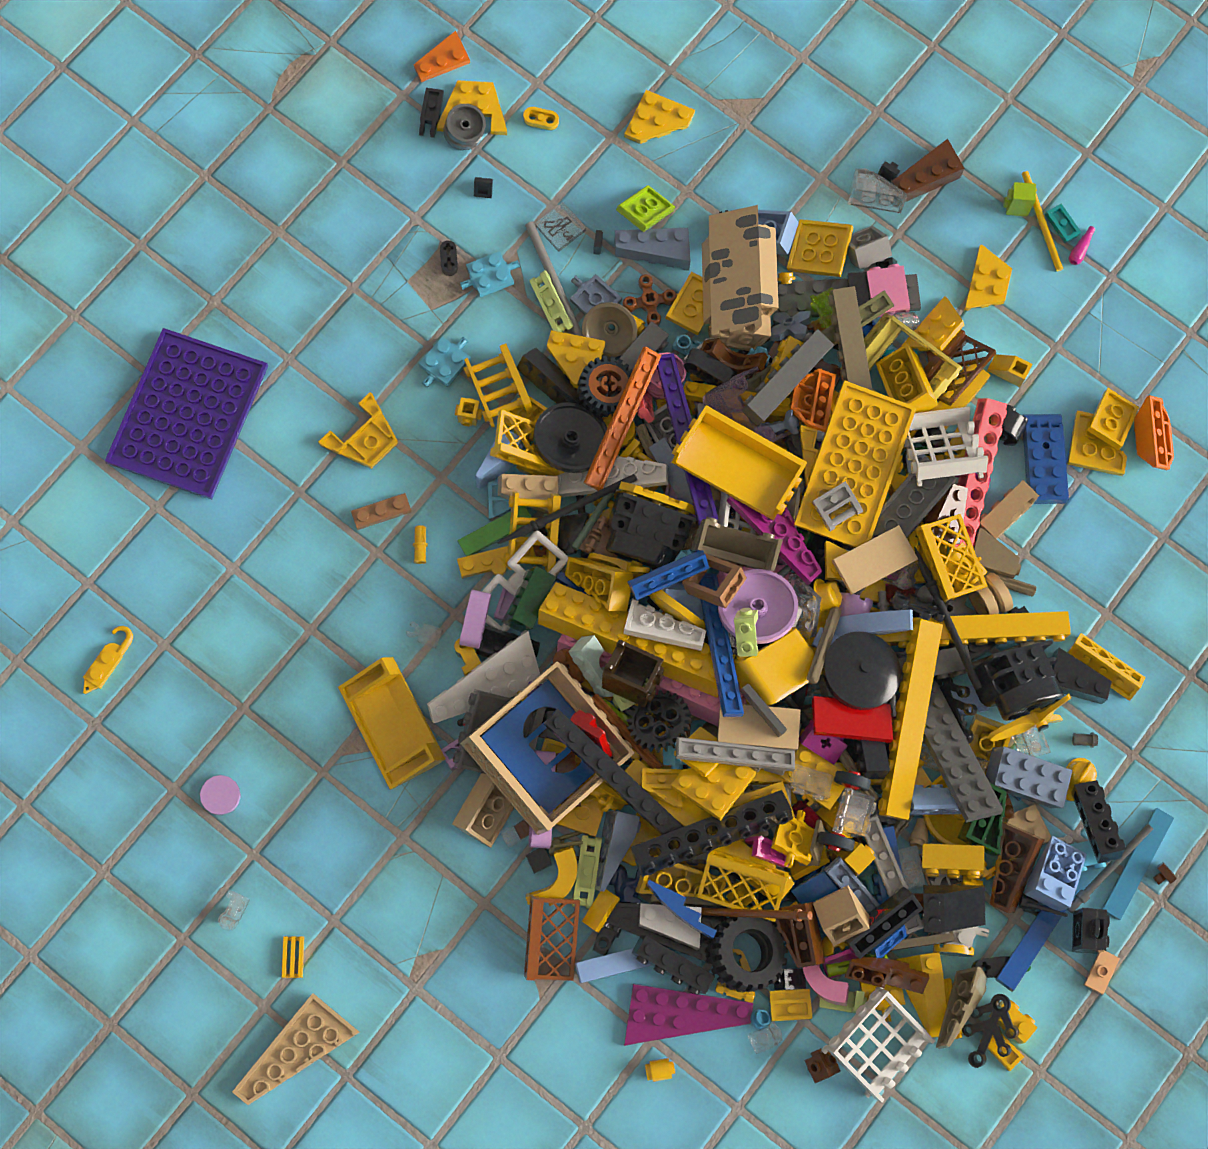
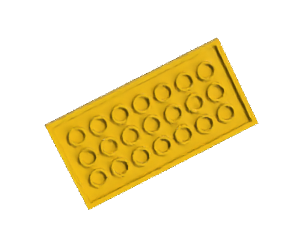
M844 381L797 512L794 526L853 548L870 541L917 407ZM846 481L861 505L863 512L851 516L836 525L835 529L829 532L812 501ZM848 502L828 514L830 519L845 512L852 505Z

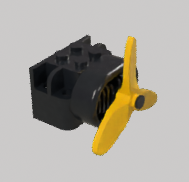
M624 492L617 494L607 522V528L611 534L606 550L632 562L596 553H589L588 559L634 573L633 579L650 572L651 568L644 567L643 565L657 569L675 561L677 553L683 550L686 540L689 538L692 523L696 522L697 518Z
M1052 640L994 653L974 668L982 685V688L975 690L980 702L986 707L997 706L1002 719L1012 721L992 731L988 735L990 741L1006 739L1033 728H1037L1038 732L1049 728L1048 723L1063 721L1061 715H1054L1053 713L1057 708L1070 700L1071 697L1069 694L1064 696L1055 678L1052 665L1057 662L1056 657L1047 658L1044 652L1046 648L1053 644Z

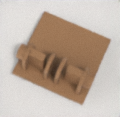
M601 516V518H598L579 549L588 554L596 553L617 558V555L606 550L611 534L607 528L608 519Z

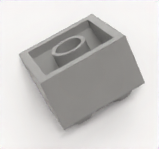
M873 225L852 233L847 251L851 263L858 269H865L873 263L882 262L892 256L888 236Z

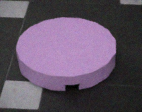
M223 775L208 779L200 792L201 803L204 808L210 813L219 816L232 812L238 806L241 797L237 783L230 777Z

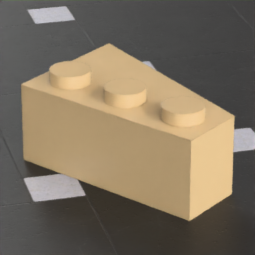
M501 474L498 476V496L509 500V496H512L513 491H517L519 498L547 500V498H550L551 493L558 494V476ZM531 507V509L549 515V510L545 507Z
M1024 480L1014 489H1009L1004 494L1005 498L1001 502L998 500L991 507L992 511L988 515L984 513L979 518V528L984 529L995 539H998L1031 508L1039 495Z

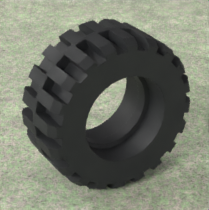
M728 917L722 920L721 924L716 925L714 929L717 931L714 938L708 939L711 944L707 945L706 952H710L707 962L713 966L710 969L712 974H717L719 976L717 980L721 984L726 983V988L730 990L736 989L737 992L742 993L761 990L775 983L777 976L782 975L784 969L781 967L787 963V958H784V954L788 953V948L784 947L783 941L785 939L783 935L780 936L777 929L778 925H772L773 921L764 918ZM741 933L752 936L760 946L761 960L754 971L748 972L742 969L734 959L733 943L735 938Z

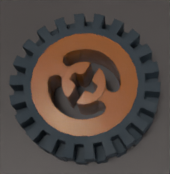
M603 356L601 360L599 357L595 358L594 362L591 360L584 367L577 386H579L577 392L580 393V401L584 400V407H590V412L595 410L598 416L603 413L604 417H608L609 414L613 417L633 369L629 371L627 363L625 365L621 364L623 360L619 359L617 362L615 357L611 356L610 359H607V356ZM603 377L601 381H597V378ZM614 392L618 393V395L611 397Z

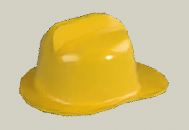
M816 579L813 586L820 619L825 624L830 609L840 607L842 597L835 582L825 583L821 579Z
M1085 758L1073 759L1066 767L1072 770L1066 800L1074 801L1071 793L1075 784L1096 780L1097 771L1095 766Z

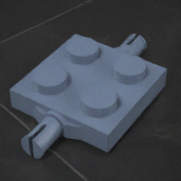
M596 274L584 283L577 276H574L571 280L578 287V290L570 298V302L584 315L600 303L613 302L619 304L622 301V297Z

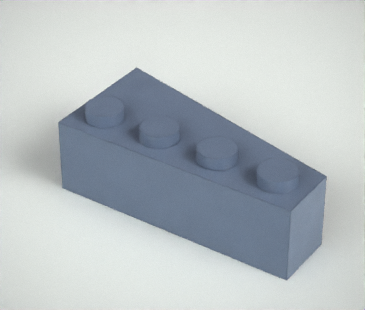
M688 228L648 229L645 232H642L640 229L615 230V257L636 261L644 260L652 264L660 263L668 267L674 268L676 266L689 270L691 261Z

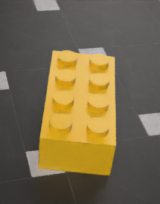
M908 344L903 345L876 362L889 397L917 407L915 413L928 412L938 406L919 357Z

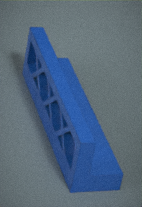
M703 550L696 551L628 581V585L636 600L709 569L706 555Z

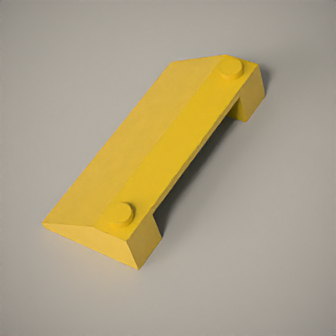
M394 657L380 658L338 687L390 790L446 760Z

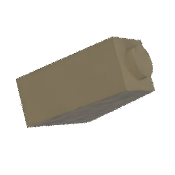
M979 528L975 535V545L973 548L976 556L981 557L979 562L989 572L1009 578L1018 576L1021 570V565L1019 564L1020 557L984 529Z

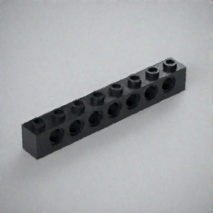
M780 790L730 809L721 821L711 816L631 847L633 858L641 877L652 875L656 871L673 867L677 863L691 860L703 853H710L714 849L728 846L732 842L749 838L753 834L767 831L774 826L786 824L788 821L793 820L792 809L783 791Z

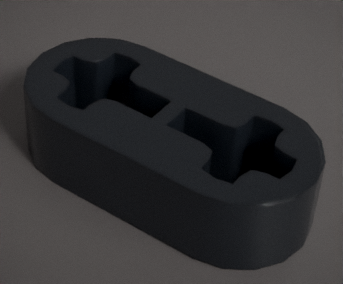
M447 240L440 245L441 269L446 276H453L458 271L457 249L454 242ZM446 247H450L451 249L450 255L448 256L446 252ZM447 261H451V270L447 268Z

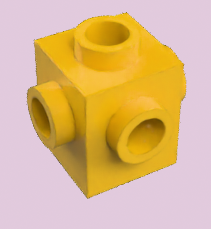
M461 397L460 404H457L455 409L458 423L467 427L477 426V421L482 419L483 409H480V401Z

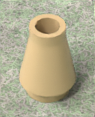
M922 818L917 819L908 839L910 841L909 845L916 849H923V844H928V828Z

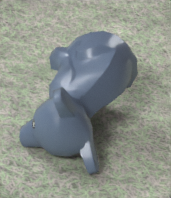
M788 410L785 413L784 421L761 423L757 426V431L760 436L767 440L773 439L786 430H789L792 434H798L799 430L797 428L800 421L793 415L792 410Z

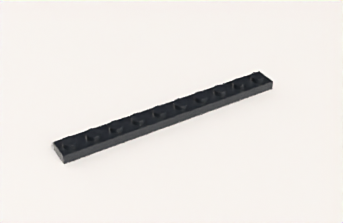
M556 709L545 721L544 726L661 835L684 827L559 709Z

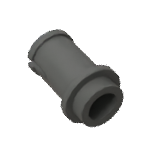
M1094 732L1090 734L1073 733L1072 743L1074 746L1085 745L1093 748L1098 746V735L1094 734Z

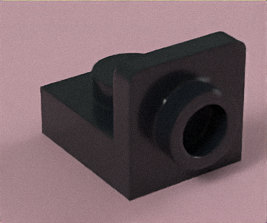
M784 969L782 975L777 976V981L773 983L775 991L806 989L803 969Z

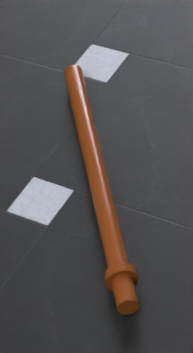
M701 908L702 916L794 919L797 922L811 920L813 916L811 911H802V909L787 911Z

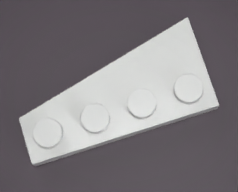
M632 599L624 634L702 651L706 630L685 621H677L673 619L672 615L667 613L663 615L655 611V608L649 605L645 607L638 604L639 601Z

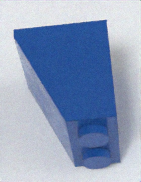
M830 856L829 863L796 881L793 880L794 885L791 892L801 904L815 902L839 890L838 886L824 871L832 862ZM817 916L818 926H819V928H820V927H822V926H821V923H820L819 918H818V916Z

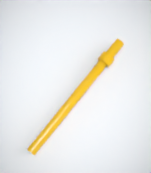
M1023 172L1024 183H1032L1029 172ZM1036 194L1033 208L1054 267L1058 272L1063 270Z

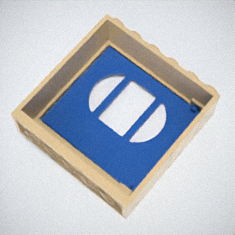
M558 661L542 672L460 743L537 835L549 831L597 788L603 780L595 774L548 816L550 812L595 772L583 761L570 772H553L551 769L571 752L568 747L547 765L544 764L529 746V743L547 728L543 725L544 723L529 736L523 737L524 722L532 711L541 707L559 709L569 719L579 709L585 713L589 712L596 718L597 727H600L606 733L605 737L610 744L613 761L621 766L634 754L632 745L619 735L620 732L617 727L608 722L606 714L602 710L597 709L593 704V699L581 690L580 683L576 679H572L568 674L567 668ZM546 678L548 679L532 694H530L524 701H522L519 705L517 704L533 689H535L540 683H542ZM507 712H509L503 719H501L496 725H494L488 732H486L482 737H480V735H481L483 732H485L490 726H492V725H493L497 720H499L504 714H506Z

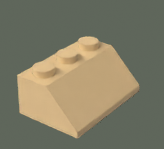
M481 773L452 825L491 848L514 807L487 774Z

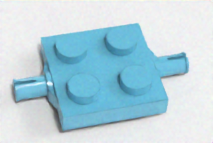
M500 251L466 264L470 279L460 282L462 290L473 286L481 298L514 285L511 270L519 268L520 264L518 260L507 264Z
M442 336L418 363L428 373V376L422 382L426 388L434 380L448 387L462 372L463 367H466L464 359L468 358L469 362L471 361V357L462 350L468 343L465 337H462L457 344H454Z

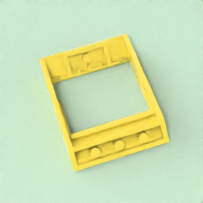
M884 313L864 338L869 371L901 331H903L924 348H927L945 361L941 369L929 382L937 400L946 391L951 381L959 375L962 367L897 318Z

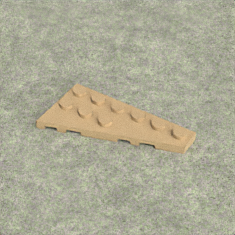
M312 993L232 1092L244 1103L250 1105L360 1032Z

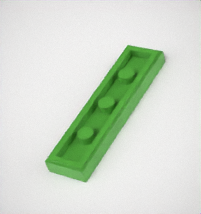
M525 506L518 507L517 517L532 518ZM511 512L457 540L465 556L473 555L508 536ZM517 525L516 530L524 525Z

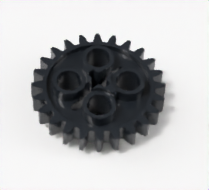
M659 690L658 695L654 696L651 703L647 702L645 708L640 705H632L634 712L628 713L631 718L627 719L630 725L627 729L632 740L634 739L636 745L640 744L643 750L647 747L649 752H652L654 748L657 753L660 752L661 748H664L667 752L668 746L674 749L677 737L687 738L684 731L691 730L688 724L692 723L690 718L692 714L688 710L687 703L684 702L682 697L679 698L677 693L671 696L670 691H667L664 695L662 690ZM677 715L674 719L670 720L671 716ZM665 731L664 735L658 736L661 732Z

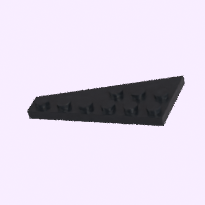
M617 903L606 920V923L637 936L646 935L663 946L707 962V957H710V952H706V948L711 942L707 936L701 933L700 949L695 950L692 947L639 927L640 904ZM687 906V907H702V908H703V906ZM704 907V908H726V907ZM701 915V923L713 929L716 925L721 924L722 920L726 919L725 916Z

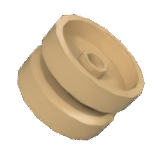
M992 572L984 576L988 587L971 592L968 595L978 615L1004 614L1013 608V600L1008 588L1000 577ZM977 581V582H976L975 584H973V585H974V586H978V585H981V584H980L979 581Z

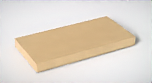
M898 525L833 559L832 562L850 595L913 563L918 558L901 527Z
M742 704L744 710L742 717H723L720 705L717 742L798 750L800 709L769 707L787 728V731L778 737L752 705Z

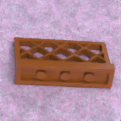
M530 895L524 977L526 980L574 981L579 899L546 898ZM544 903H553L556 907L549 916L543 911ZM566 904H575L574 912L567 917L561 909ZM560 911L566 919L556 926L551 921V918ZM549 921L555 929L545 936L542 932V926ZM569 922L573 926V931L565 937L559 929ZM558 931L564 940L555 947L549 938ZM547 941L553 949L544 956L540 952V946ZM568 942L571 946V952L564 957L558 949ZM554 952H557L562 960L553 967L547 959ZM546 961L552 969L546 974H538L539 966ZM566 962L570 967L569 975H560L556 969Z

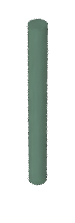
M616 491L602 498L571 547L578 550Z

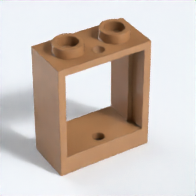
M705 553L709 568L711 567L728 574L719 588L714 591L698 584L707 570L684 579L682 584L689 595L726 609L747 578L740 566Z

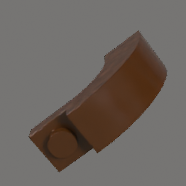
M720 338L704 340L700 349L732 368L737 373L736 378L750 379L754 373L762 372L768 359L765 352L749 355L736 353L729 349Z

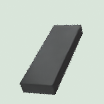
M746 684L740 690L741 694L778 737L782 736L787 731V728L749 684Z

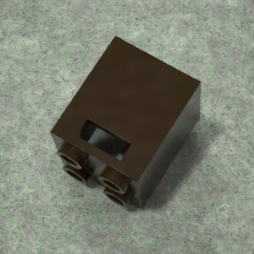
M618 640L612 656L604 667L602 688L645 708L647 702L651 703L655 696L656 685L660 686L664 678V659L627 642ZM646 678H648L649 680H648V682H647L645 688L642 687L643 684H644V682H645V680H646Z

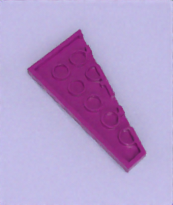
M731 496L726 500L758 535L762 536L763 532L775 535L774 539H783L779 556L807 585L822 572L814 555L806 548L803 542L804 537L796 530L794 526L795 521L787 507L782 515L777 514L773 521Z
M633 984L624 1046L751 1024L750 1017L753 1003Z

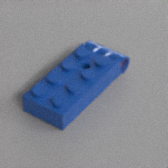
M1023 414L1022 416L1028 418L1027 425L1023 431L1026 483L1039 495L1034 504H1066L1069 500L1062 415Z

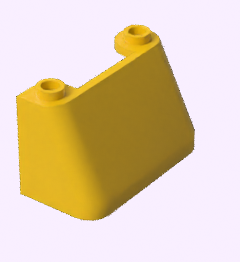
M792 627L783 637L760 649L757 656L739 657L736 655V659H734L740 688L742 689L746 684H749L767 706L780 701L809 683L806 678L815 653L796 627Z

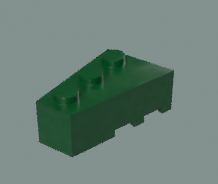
M537 566L528 569L523 576L524 581L518 588L502 623L521 633L525 630L533 629L538 618L539 609L549 594L556 576Z
M990 783L1003 808L1002 813L970 822L964 821L957 838L970 845L984 846L985 853L996 856L1001 855L1000 842L1001 836H1003L1002 820L1005 814L1006 791Z

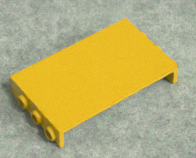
M706 405L698 419L693 418L688 427L690 431H685L680 439L681 445L677 443L672 451L674 458L671 463L774 521L777 514L781 516L787 505L784 502H789L794 494L792 491L793 487L797 489L802 481L800 475L807 462Z

